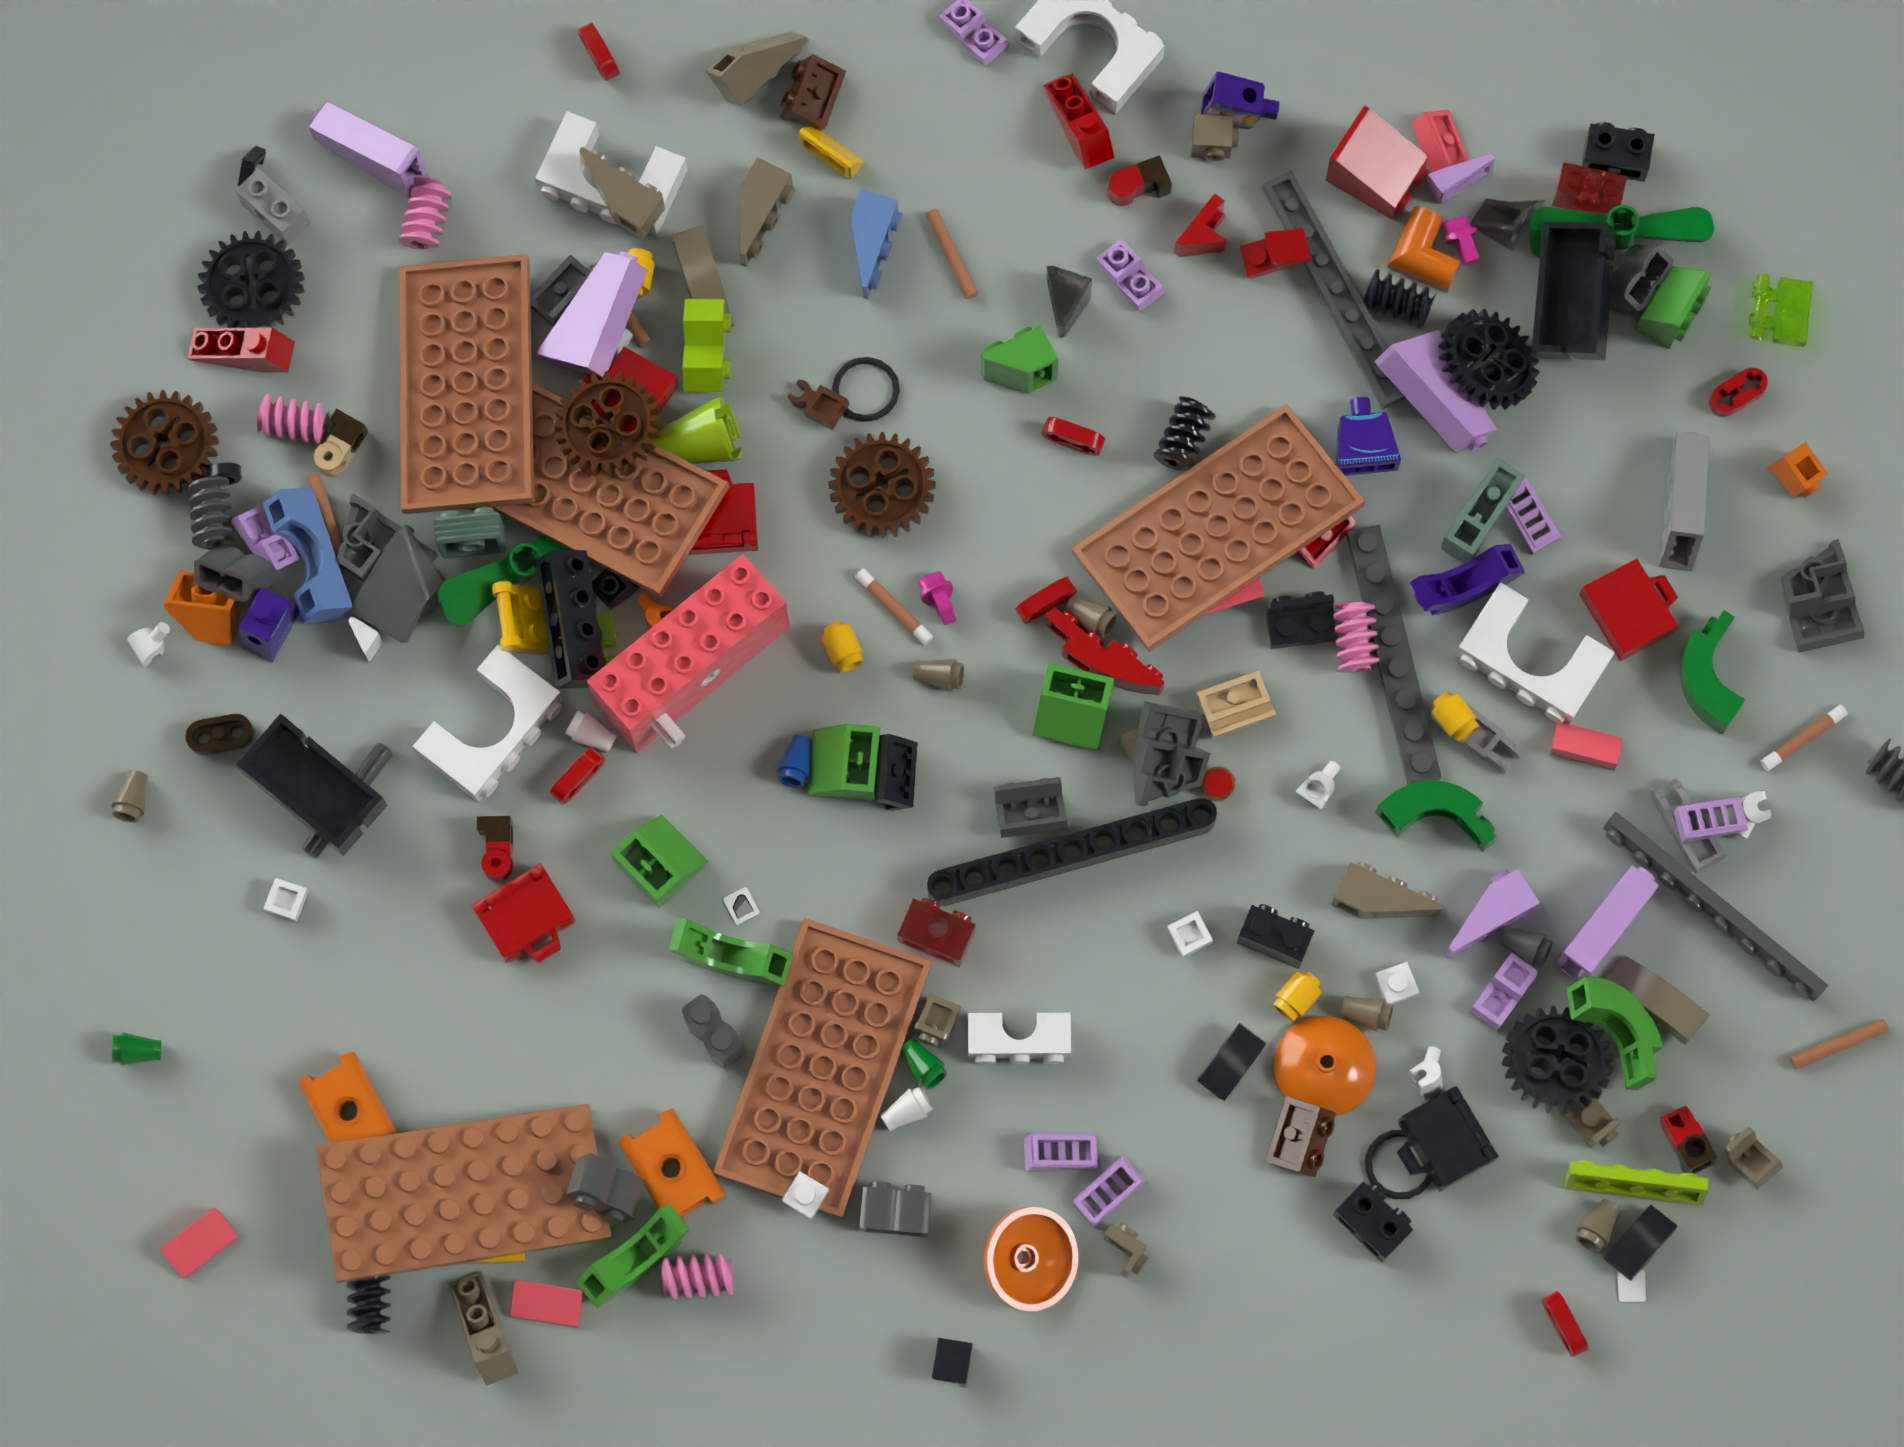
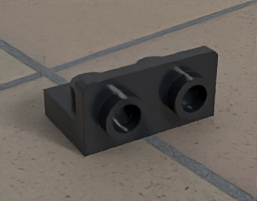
M1315 591L1306 594L1305 598L1292 599L1291 596H1279L1273 598L1272 602L1267 603L1265 613L1271 650L1336 641L1338 634L1335 633L1336 622L1333 617V594L1325 595L1323 591Z
M892 734L879 736L875 801L885 803V809L895 811L913 808L918 742Z

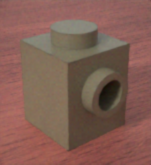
M1194 114L1191 157H1205L1209 161H1222L1224 158L1230 159L1232 147L1238 148L1239 128H1233V116Z

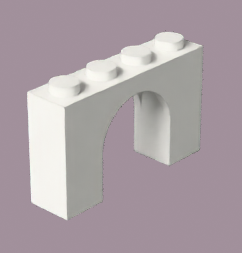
M1038 0L1016 25L1015 40L1041 58L1059 35L1069 27L1078 24H1091L1104 29L1114 40L1117 51L1112 60L1091 83L1090 96L1116 115L1163 59L1164 45L1162 40L1151 31L1145 32L1137 26V22L1129 14H1121L1115 10L1109 0Z
M567 111L535 178L538 190L544 197L550 200L557 201L558 198L569 202L578 211L586 213L590 210L600 214V218L604 221L617 224L598 190L592 187L583 176L584 165L579 150L581 147H584L588 151H592L599 136L597 123ZM657 146L642 177L638 181L644 186L647 183L651 184L662 193L665 210L648 232V234L657 237L688 170L685 157Z
M1500 582L1461 642L1455 656L1460 658L1459 662L1467 669L1472 671L1478 669L1488 675V680L1493 685L1501 689L1507 687L1517 693L1516 697L1528 706H1534L1535 704L1546 711L1545 715L1553 722L1570 724L1615 652L1586 635L1568 664L1561 671L1549 676H1533L1523 672L1513 663L1509 656L1507 637L1524 611L1529 599Z
M500 645L493 649L478 667L477 672L483 681L507 698L514 707V723L508 735L493 746L476 748L462 743L433 721L412 746L420 758L477 802L483 796L488 798L495 791L499 784L497 779L504 771L509 772L515 767L520 759L518 754L525 745L531 746L540 736V727L547 719L552 721L562 709V704H560L563 701L561 693L509 652L502 651Z

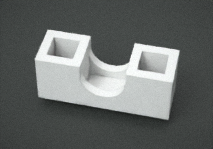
M968 1013V1059H975L976 1064L991 1065L996 1063V1059H1009V1063L1015 1065L1029 1064L1030 1059H1043L1044 1064H1063L1064 1059H1070L1071 1013H1036L1035 1031L1031 1036L1022 1040L1013 1039L1005 1033L1002 1025V1013Z

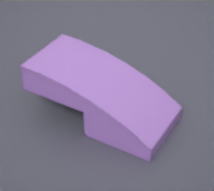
M262 505L231 520L252 553L265 558L272 564V572L300 559L290 541L273 534Z
M1511 952L1469 1012L1498 1031L1539 971Z

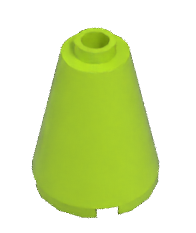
M724 396L714 398L658 430L661 435L660 438H651L654 445L692 464L736 461L742 458L743 453L742 447L736 448L735 440L740 438V433L729 403L722 405L725 400Z

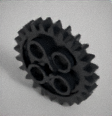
M243 231L242 240L239 241L231 234V244L229 245L220 240L218 243L221 251L218 253L210 249L208 252L213 260L212 262L202 260V265L207 272L198 273L200 281L204 282L197 286L200 294H204L200 300L203 306H209L207 309L209 316L217 315L216 321L218 325L221 326L227 322L228 328H236L238 325L240 328H255L263 325L272 327L273 321H277L283 326L284 320L282 315L284 313L289 316L294 315L290 305H301L299 297L295 294L305 292L303 285L298 283L305 280L303 272L298 271L302 268L300 261L293 260L296 256L294 250H286L287 246L284 240L279 241L275 245L273 234H269L263 240L260 231L255 233L254 239H250L248 233ZM249 256L252 257L251 271L255 278L253 289L257 303L256 309H251L252 297L247 287L250 284L246 258ZM264 261L273 262L272 267L267 270L258 269ZM233 265L241 266L236 274L230 275L226 273L227 269ZM266 292H277L272 300H262ZM235 296L244 297L243 301L238 305L229 304L230 300Z
M1471 309L1467 315L1462 312L1456 319L1454 318L1446 327L1447 329L1441 334L1443 341L1438 345V348L1444 352L1439 356V360L1447 362L1442 371L1452 373L1453 376L1448 382H1458L1460 386L1457 392L1460 394L1466 390L1469 393V402L1477 397L1479 398L1480 407L1485 406L1489 402L1492 410H1495L1499 405L1504 410L1511 404L1517 406L1532 392L1531 389L1538 383L1534 378L1540 374V371L1534 368L1539 359L1531 356L1533 353L1532 346H1526L1525 344L1529 336L1520 337L1518 334L1520 326L1511 328L1509 326V317L1502 322L1499 320V314L1496 311L1489 317L1486 309H1483L1479 314L1474 309ZM1504 348L1507 349V351L1502 352L1498 357H1493L1498 351ZM1480 361L1485 362L1481 367L1475 370L1470 369L1475 367Z
M1555 1005L1551 1007L1548 1015L1540 1007L1537 1009L1535 1018L1530 1013H1526L1523 1019L1524 1023L1518 1020L1515 1022L1514 1031H1509L1506 1037L1509 1043H1505L1502 1052L1507 1055L1502 1060V1066L1510 1067L1506 1071L1505 1079H1516L1511 1087L1512 1091L1521 1088L1524 1090L1521 1096L1522 1101L1531 1096L1534 1098V1109L1542 1102L1545 1103L1546 1113H1549L1554 1105L1558 1107L1562 1115L1567 1105L1576 1113L1580 1108V1102L1588 1108L1593 1101L1592 1097L1600 1098L1603 1092L1601 1088L1606 1089L1610 1081L1607 1077L1611 1076L1614 1069L1608 1065L1612 1062L1614 1054L1605 1052L1611 1043L1610 1041H1600L1604 1033L1603 1029L1593 1031L1591 1029L1593 1023L1572 1020L1569 1007H1566L1562 1014H1558ZM1543 1036L1547 1038L1551 1044L1543 1045L1537 1040L1536 1037ZM1570 1044L1580 1045L1584 1052L1574 1051ZM1531 1068H1541L1546 1075L1538 1076L1532 1072ZM1564 1075L1575 1076L1579 1083L1568 1082Z

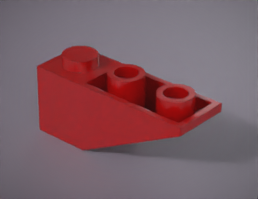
M1071 73L1044 84V90L1083 168L1086 170L1115 158L1109 130L1074 74Z
M272 327L194 328L187 359L262 373L289 372L295 341Z

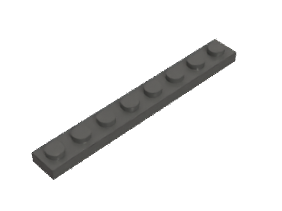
M1291 170L1263 183L1262 189L1284 230L1302 228L1305 230L1312 261L1303 263L1380 407L1383 410L1406 399L1375 362L1388 349V346L1294 173Z
M1380 525L1347 531L1346 536L1362 601L1375 605V609L1366 612V616L1376 618V622L1368 626L1370 630L1377 631L1378 634L1371 638L1372 642L1379 646L1374 651L1376 657L1380 658V661L1377 663L1407 785L1420 781L1440 780L1442 776Z
M1615 811L1609 818L1603 829L1607 832L1606 836L1613 844L1618 847L1625 846L1633 853V859L1645 869L1650 867L1660 875L1659 880L1663 885L1673 891L1677 889L1686 896L1685 901L1691 908L1698 912L1703 910L1713 918L1711 922L1718 930L1725 934L1730 932L1739 940L1738 944L1745 952L1752 956L1757 954L1766 962L1765 967L1777 977L1783 976L1793 984L1791 986L1792 989L1804 999L1810 998L1815 1001L1828 987V984L1619 813Z

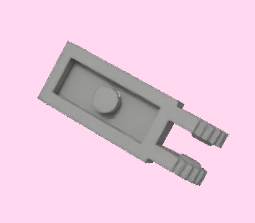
M1468 705L1478 717L1476 722L1480 727L1460 743L1483 761L1486 759L1491 766L1507 775L1512 767L1505 759L1492 750L1499 744L1511 756L1519 759L1524 754L1523 749L1507 737L1505 731ZM1433 716L1431 718V722H1433L1435 725H1437L1439 728L1445 731Z
M1674 778L1668 781L1671 793L1677 802L1680 803L1679 805L1671 808L1665 795L1658 787L1651 790L1650 794L1656 807L1662 813V819L1696 874L1721 861L1726 855L1716 837L1685 844L1681 843L1674 811L1677 807L1696 803L1693 798H1689L1680 781ZM1695 815L1689 816L1693 830H1698ZM1703 817L1705 828H1710Z

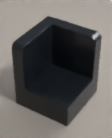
M938 1337L932 1372L933 1380L959 1384V1387L966 1388L973 1343Z

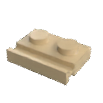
M1259 670L1196 692L1197 700L1204 714L1207 726H1209L1212 739L1276 717V712L1272 707L1271 699Z

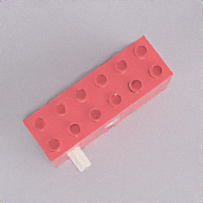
M742 553L587 680L594 704L636 753L658 736L671 749L675 746L677 747L686 738V735L675 722L790 628L786 601Z

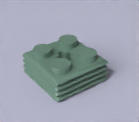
M491 507L477 508L474 510V514L461 515L459 511H446L441 513L440 518H436L433 521L436 532L435 542L441 556L445 559L504 553L507 550L503 521L500 514L494 512V509Z

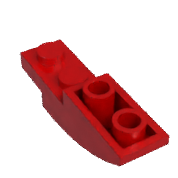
M1054 607L1048 613L1045 625L1066 642L1062 647V656L1082 671L1114 678L1113 686L1124 690L1152 695H1160L1164 690L1165 682L1162 680L1163 675L1151 664L1145 666L1137 659L1138 654L1128 644L1122 643L1120 645L1117 641L1113 640L1105 649L1102 647L1104 645L1103 641L1091 631L1085 633L1077 626L1079 624L1078 620L1068 611L1060 612Z

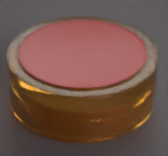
M1212 767L1205 772L1201 785L1202 792L1212 801H1225L1234 792L1235 778L1224 767Z

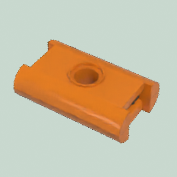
M355 1052L339 1057L341 1065L316 1079L308 1074L298 1082L330 1144L398 1133ZM350 1104H356L358 1109L357 1115L352 1120L345 1121L343 1110Z
M669 1109L659 1114L662 1120L660 1123L636 1138L631 1134H627L618 1144L638 1177L646 1182L645 1188L657 1208L660 1209L662 1206L670 1203L684 1221L683 1217L704 1203L711 1200L716 1205L727 1195L675 1110ZM670 1161H678L681 1166L679 1174L676 1177L667 1178L664 1174L666 1164Z

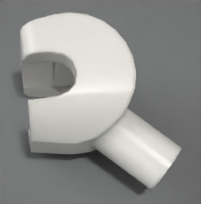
M160 622L154 629L142 628L128 636L127 641L144 667L152 663V659L156 655H163V639L170 632L168 624Z
M1329 761L1322 772L1316 771L1311 774L1296 792L1318 808L1323 809L1334 791L1335 784L1332 779L1339 772L1340 766L1334 761Z
M1765 791L1753 792L1741 799L1748 830L1735 833L1738 837L1747 840L1755 824L1771 818V810L1760 811L1757 805L1758 802L1767 799Z
M1433 1046L1428 1047L1424 1061L1409 1070L1414 1085L1419 1084L1420 1094L1424 1100L1437 1097L1443 1088L1441 1068L1438 1064L1441 1050Z

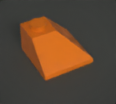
M179 571L164 601V609L197 641L209 642L212 645L231 644L238 629L242 602L227 597L221 591L211 592L200 587L194 581V572Z

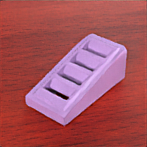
M1488 154L1427 174L1425 186L1436 202L1442 204L1490 174L1495 158L1492 154Z
M1523 479L1504 513L1533 555L1559 540L1561 535L1528 479ZM1523 494L1525 499L1514 505L1511 500ZM1530 505L1533 510L1520 517L1518 512ZM1538 517L1540 522L1527 529L1525 524ZM1546 528L1548 533L1536 540L1532 538L1531 535Z
M1740 797L1680 806L1674 811L1682 844L1748 830ZM1733 807L1737 824H1730L1726 808ZM1715 810H1720L1724 826L1718 827L1714 813ZM1707 812L1711 828H1705L1702 813ZM1695 815L1698 830H1693L1689 816Z
M1030 1133L1024 1138L1025 1170L1060 1171L1098 1168L1096 1134ZM1065 1143H1070L1071 1160H1066ZM1079 1143H1084L1085 1160H1079ZM1051 1144H1056L1057 1160H1052ZM1038 1145H1042V1160H1039Z
M1124 1155L1071 1202L1088 1222L1095 1227L1146 1183L1147 1179L1129 1158ZM1120 1168L1134 1182L1132 1185L1129 1186L1117 1173ZM1111 1177L1123 1193L1118 1195L1106 1180ZM1099 1186L1112 1200L1109 1205L1096 1192ZM1089 1195L1102 1209L1099 1214L1086 1202L1085 1198Z

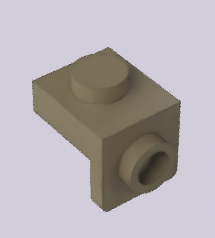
M929 994L919 1021L916 1022L914 1027L915 1034L920 1035L918 1040L937 1047L938 1043L947 1045L961 1006Z
M1750 1127L1742 1133L1735 1134L1725 1147L1729 1164L1757 1190L1783 1168L1781 1161L1757 1140L1755 1132Z
M1112 1223L1104 1235V1240L1131 1257L1121 1275L1126 1278L1129 1277L1131 1272L1138 1275L1148 1259L1143 1254L1147 1245L1136 1239L1138 1233L1122 1223L1117 1227Z

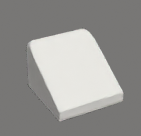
M350 617L348 622L367 660L370 662L382 645V639L376 630L358 619Z

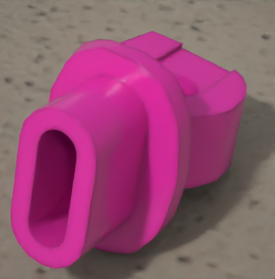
M1464 215L1444 222L1443 225L1447 233L1444 240L1446 244H1456L1463 265L1479 260V255L1472 236L1478 230L1477 227L1471 226L1468 216Z
M941 571L921 578L918 584L922 591L920 594L922 602L929 606H935L944 626L955 622L956 617L949 600L953 591L952 583L945 580Z

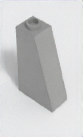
M1694 432L1676 433L1670 456L1659 567L1693 570L1705 530L1710 436L1699 435Z

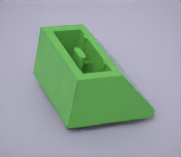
M1672 266L1671 271L1661 283L1641 316L1635 330L1669 349L1675 339L1681 342L1712 288L1707 285L1711 273L1705 270Z
M1041 325L1033 329L1031 327L1023 328L1015 333L1014 338L1004 343L996 341L988 345L984 349L985 352L981 353V375L986 381L1029 394L1057 380L1058 357Z
M1049 663L1032 736L1098 751L1113 690L1114 678Z
M842 724L814 729L808 796L875 801L879 736L881 735L880 727Z
M662 814L635 829L610 853L613 862L659 909L708 864V861Z

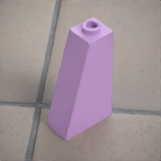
M326 102L322 109H317L309 121V129L315 141L407 198L411 196V189L415 187L414 178L427 174L420 150L417 147L329 102Z
M620 251L618 255L605 252L539 347L537 355L554 366L588 375L595 374L597 377L603 378L605 371L609 370L648 271L637 263L638 258L623 251Z
M1439 330L1392 344L1375 360L1377 366L1456 453L1467 449L1475 452L1488 444L1487 438L1497 429L1485 408L1480 407L1479 398L1475 397L1469 402V393L1466 390L1460 394L1457 392L1460 386L1458 382H1448L1453 375L1451 372L1442 371L1447 362L1439 360V356L1444 352L1438 348V345L1443 341Z
M1631 865L1566 948L1555 966L1576 982L1585 976H1590L1659 887L1654 882L1655 877L1642 867L1637 869Z

